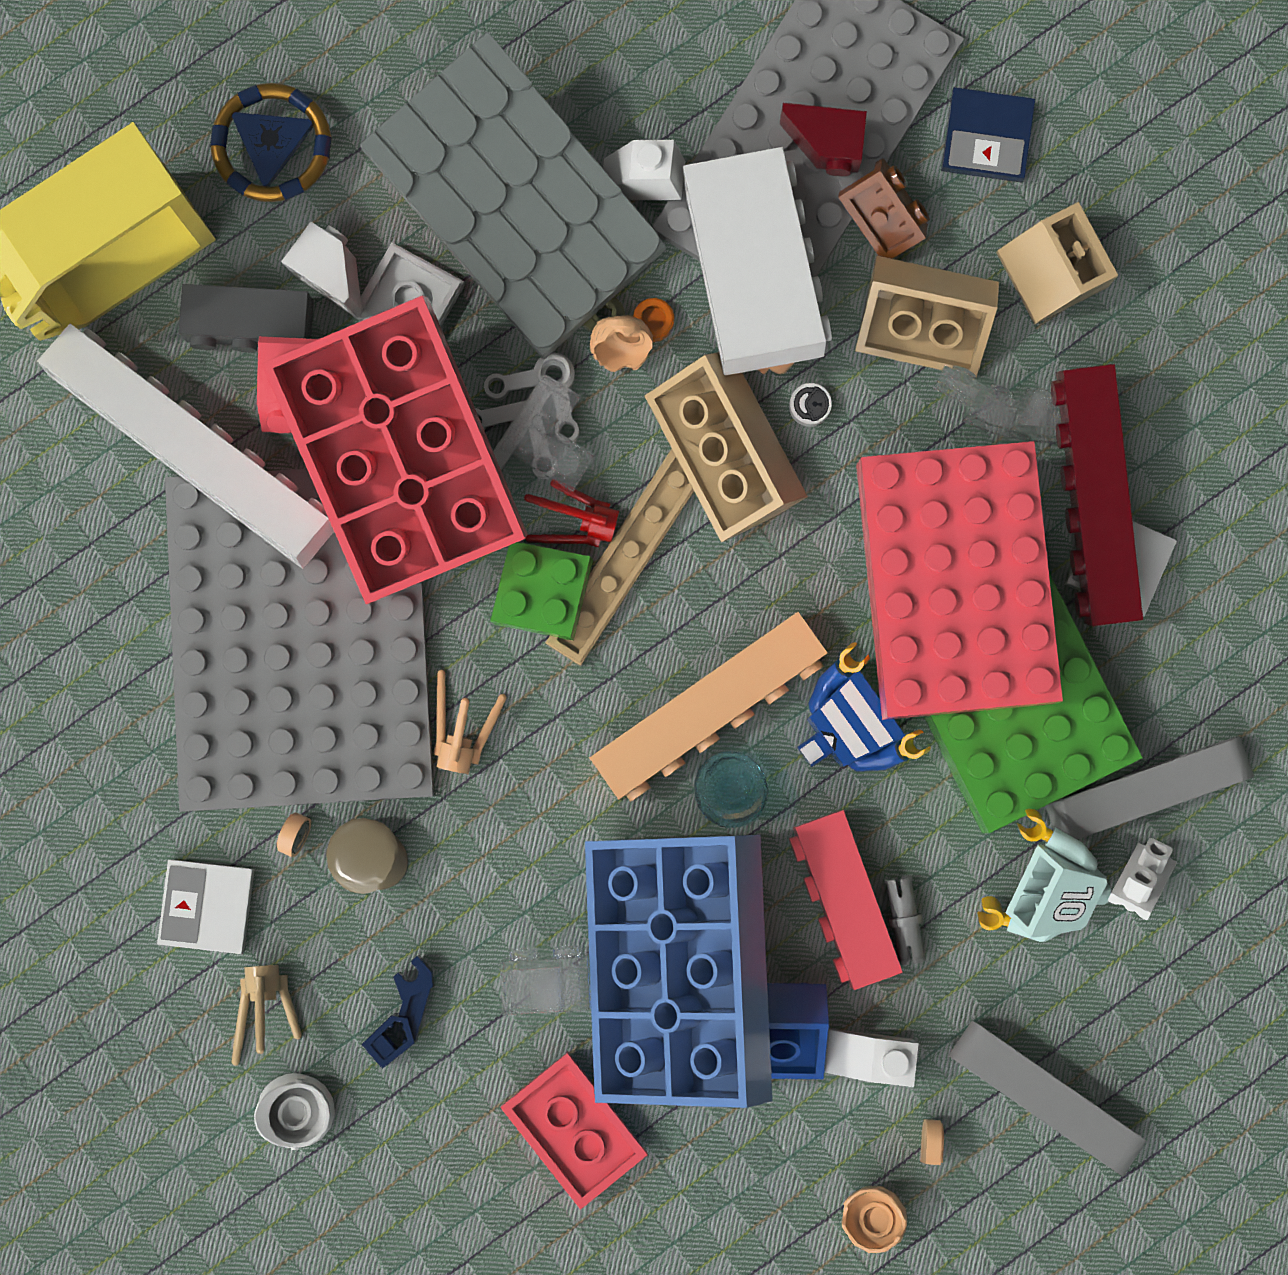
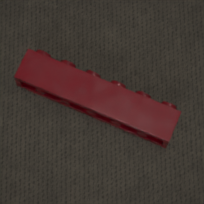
M1115 364L1056 372L1057 380L1051 382V396L1053 405L1060 406L1061 423L1056 424V440L1058 448H1064L1066 465L1061 466L1060 475L1063 490L1070 493L1071 508H1066L1065 520L1068 533H1074L1076 550L1070 551V564L1073 575H1079L1081 592L1075 593L1078 618L1084 617V624L1089 626L1143 620Z

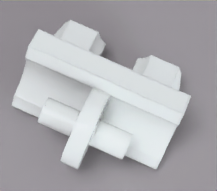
M1149 838L1146 845L1138 843L1113 888L1108 901L1113 904L1124 905L1128 911H1135L1141 918L1148 920L1177 864V861L1170 858L1173 849L1154 838Z

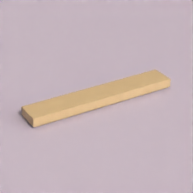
M682 436L680 439L682 444L699 454V447ZM672 449L590 573L574 641L549 636L545 642L546 645L579 666L585 661L694 493ZM703 461L699 470L703 473L708 464Z

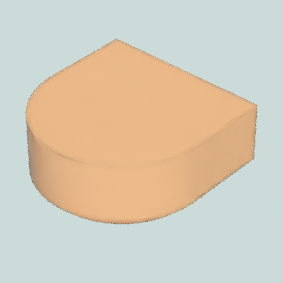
M924 1119L920 1162L941 1165L943 1163L944 1151L943 1123L940 1120Z

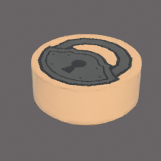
M296 812L291 814L279 833L277 840L278 851L290 857H295L307 839L311 827V819Z

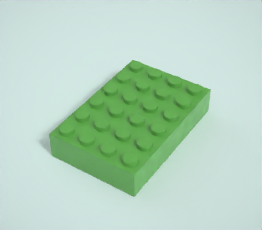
M1050 573V588L1063 701L1048 705L924 716L981 833H991L1026 816V809L1038 810L1143 758Z

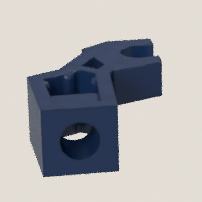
M417 955L411 961L418 970L416 980H407L401 971L393 976L401 1000H403L399 1014H392L361 1044L382 1069L418 1041L417 1038L431 988L435 986L433 970L420 955ZM396 1022L403 1023L402 1028L407 1036L399 1048L385 1033L388 1028L395 1026Z

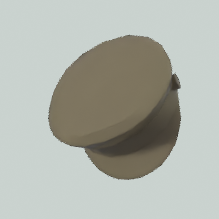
M367 818L352 819L339 826L330 838L326 851L328 869L333 878L343 888L358 894L384 890L396 885L405 875L408 866L407 853L399 839L394 836L385 824Z

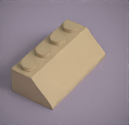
M719 352L705 354L645 395L650 408L721 542L727 541L781 514L808 497L743 373L724 376ZM683 436L699 447V454L683 445L680 440ZM704 461L708 466L702 473L699 467Z

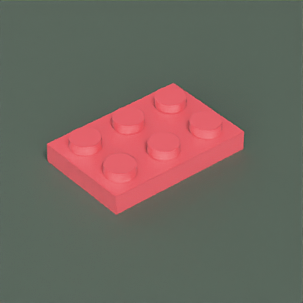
M569 1052L565 1053L500 1107L580 1210L648 1155V1152L609 1103H595L593 1082Z

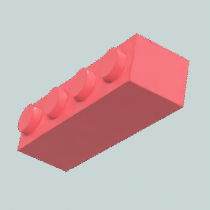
M839 810L793 827L795 836L789 838V842L796 861L805 860L810 876L803 878L811 902L819 900L824 917L819 918L818 922L826 943L831 941L835 943L839 957L832 960L841 984L848 981L850 987L853 990H857L903 973L844 810Z

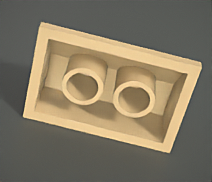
M876 256L855 351L977 378L998 308L999 282Z

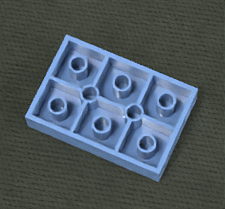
M736 835L585 841L595 1103L749 1108L771 1102L772 1080L761 836Z

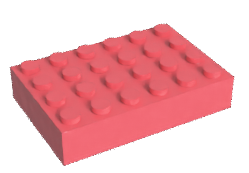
M427 296L417 297L261 363L365 604L379 600L527 537L528 533Z
M1035 441L861 457L856 465L882 720L1038 706L1062 702L1063 697Z

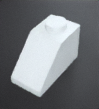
M633 140L604 158V171L622 190V193L628 200L682 199L683 165H685L686 161L674 140Z
M310 222L281 262L296 278L358 318L362 313L357 264L356 258L345 246L348 239L329 225L323 230L313 222Z
M828 1029L824 1072L867 1082L914 1087L918 1043L912 1038Z

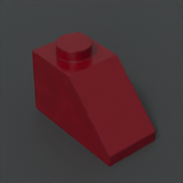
M783 103L780 125L817 169H825L827 174L839 177L849 176L851 172L858 173L862 162L867 111Z

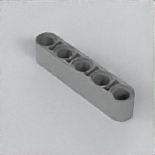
M1237 736L1069 794L1045 807L1053 829L1056 827L1070 836L1080 839L1254 777L1241 738Z
M973 1020L948 1055L1122 1177H1124L1147 1142Z

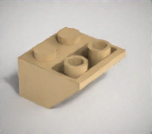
M1079 202L1041 220L996 252L1034 324L1108 288L1118 277L1112 262Z

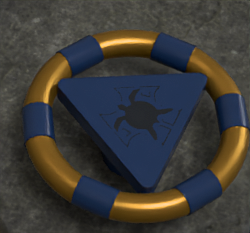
M265 83L242 90L226 102L212 126L210 147L215 167L228 186L250 199L263 202H277L288 200L304 193L320 178L330 158L332 138L328 121L315 100L298 88L278 83ZM264 99H280L288 101L305 113L309 119L240 113V111ZM232 121H234L263 186L253 184V182L235 171L229 161L226 149L229 126ZM314 127L316 136L313 159L307 169L299 177L284 182L279 186H270Z

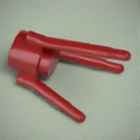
M555 479L550 482V485L588 505L585 510L531 494L524 496L526 502L582 519L580 531L588 532L587 535L529 534L525 538L528 543L587 544L598 548L601 540L611 543L619 510L609 508L610 503L596 500Z

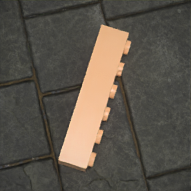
M797 612L589 758L617 799L620 800L626 796L632 802L651 788L647 780L660 771L666 778L686 764L682 758L684 754L696 747L699 753H702L720 740L716 732L730 723L736 729L753 717L755 714L751 707L763 699L770 705L790 691L785 684L791 679L800 675L804 681L824 666L820 659L827 654V651L800 613Z

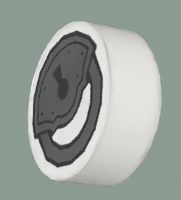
M806 383L799 386L793 392L789 403V410L793 419L807 427L823 423L827 419L832 407L828 391L815 383Z

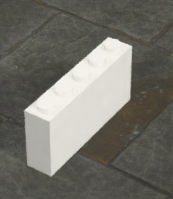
M783 147L683 165V183L724 376L824 357L826 341L832 340L828 316H820L817 302L823 301L822 287L819 277L811 276L809 263H814L813 247L810 237L803 238L800 225L805 224L804 207L801 199L794 200L792 187L797 186L793 161L786 162Z

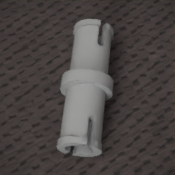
M901 876L902 894H900L898 877L885 880L892 917L888 918L889 927L894 928L900 965H910L909 946L912 950L914 964L926 961L919 926L923 922L922 913H917L912 876Z

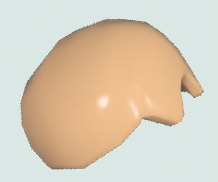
M865 1186L853 1192L843 1203L842 1228L856 1247L868 1253L887 1252L903 1239L907 1228V1212L898 1195L883 1186Z

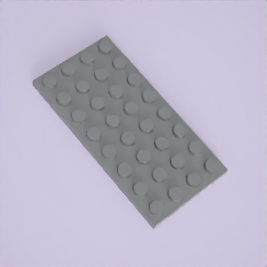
M795 0L692 164L783 147L786 162L793 161L797 186L792 187L794 200L801 199L803 203L805 224L800 225L803 238L810 237L814 263H809L811 276L816 277L853 220L838 198L839 191L873 171L875 163L880 159L884 158L887 163L889 162L962 45L964 38L901 0ZM783 103L867 111L862 162L858 173L851 172L849 176L839 177L827 174L825 169H817L780 125ZM683 183L682 199L669 200L652 228L656 231L658 237L700 261Z

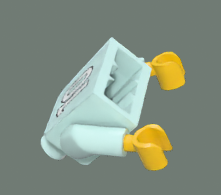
M1026 809L1027 816L1037 822V825L1033 828H1025L1017 823L1023 838L1031 842L1042 839L1046 843L1045 845H1037L1006 912L1002 911L1001 903L997 898L986 896L981 900L982 908L990 914L980 911L977 914L980 925L986 930H996L1001 925L1008 927V932L1035 941L1046 942L1061 933L1082 930L1087 925L1096 905H1105L1109 902L1111 888L1107 883L1106 876L1097 869V859L1081 841L1056 827L1052 831L1046 827L1041 814L1037 810Z

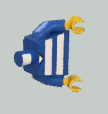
M857 643L849 644L841 653L840 659L836 660L818 678L808 702L811 715L807 718L816 734L797 747L801 755L811 767L831 754L840 767L848 765L856 772L885 771L907 761L909 758L916 759L927 754L931 750V746L919 750L913 743L914 737L924 733L922 730H915L905 735L894 719L882 720L880 699L860 672L868 663L870 656L867 655L860 662L853 660L850 651Z

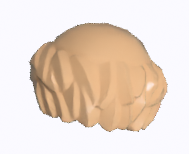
M630 315L603 318L597 322L590 335V351L594 359L598 360L599 365L604 366L610 372H616L624 367L638 370L645 362L653 345V335L648 326L641 319Z

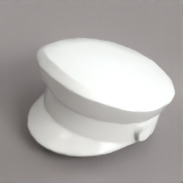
M298 1073L279 1076L271 1081L260 1095L254 1114L256 1129L265 1140L277 1146L291 1148V1150H299V1148L311 1146L322 1140L331 1129L335 1116L333 1097L326 1086L313 1077Z

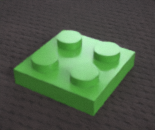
M520 542L509 545L490 621L495 625L574 641L593 559L586 555Z

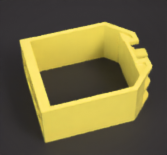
M132 122L0 209L1 301L7 315L19 329H23L43 319V321L32 327L30 331L40 341L60 335L70 323L77 329L88 326L216 241V238L173 175L134 122Z

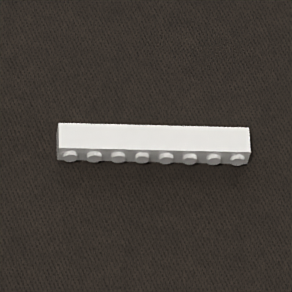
M70 323L37 360L47 375L296 565L304 569L334 533L323 505L312 497L308 502L296 494L298 487L281 473L273 477L263 469L266 465L265 462L254 452L247 448L243 453L231 445L234 441L233 438L216 424L208 428L199 421L202 417L201 414L184 400H181L179 404L175 403L167 397L170 393L169 390L152 376H149L147 380L143 379L136 373L138 367L129 358L120 352L113 356L104 349L107 344L96 333L88 328L82 333Z

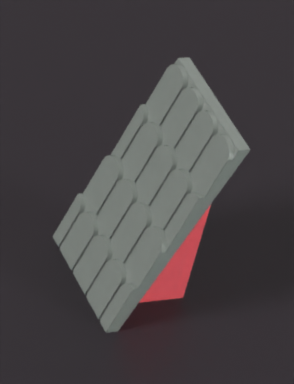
M488 31L449 64L441 74L437 75L415 94L408 103H405L382 123L375 132L373 131L360 143L363 152L543 360L666 251V245L658 237L656 231L624 196L622 190L572 134L565 122L533 87L532 82Z

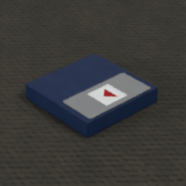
M954 87L951 93L941 171L1022 183L1025 179L1035 99Z

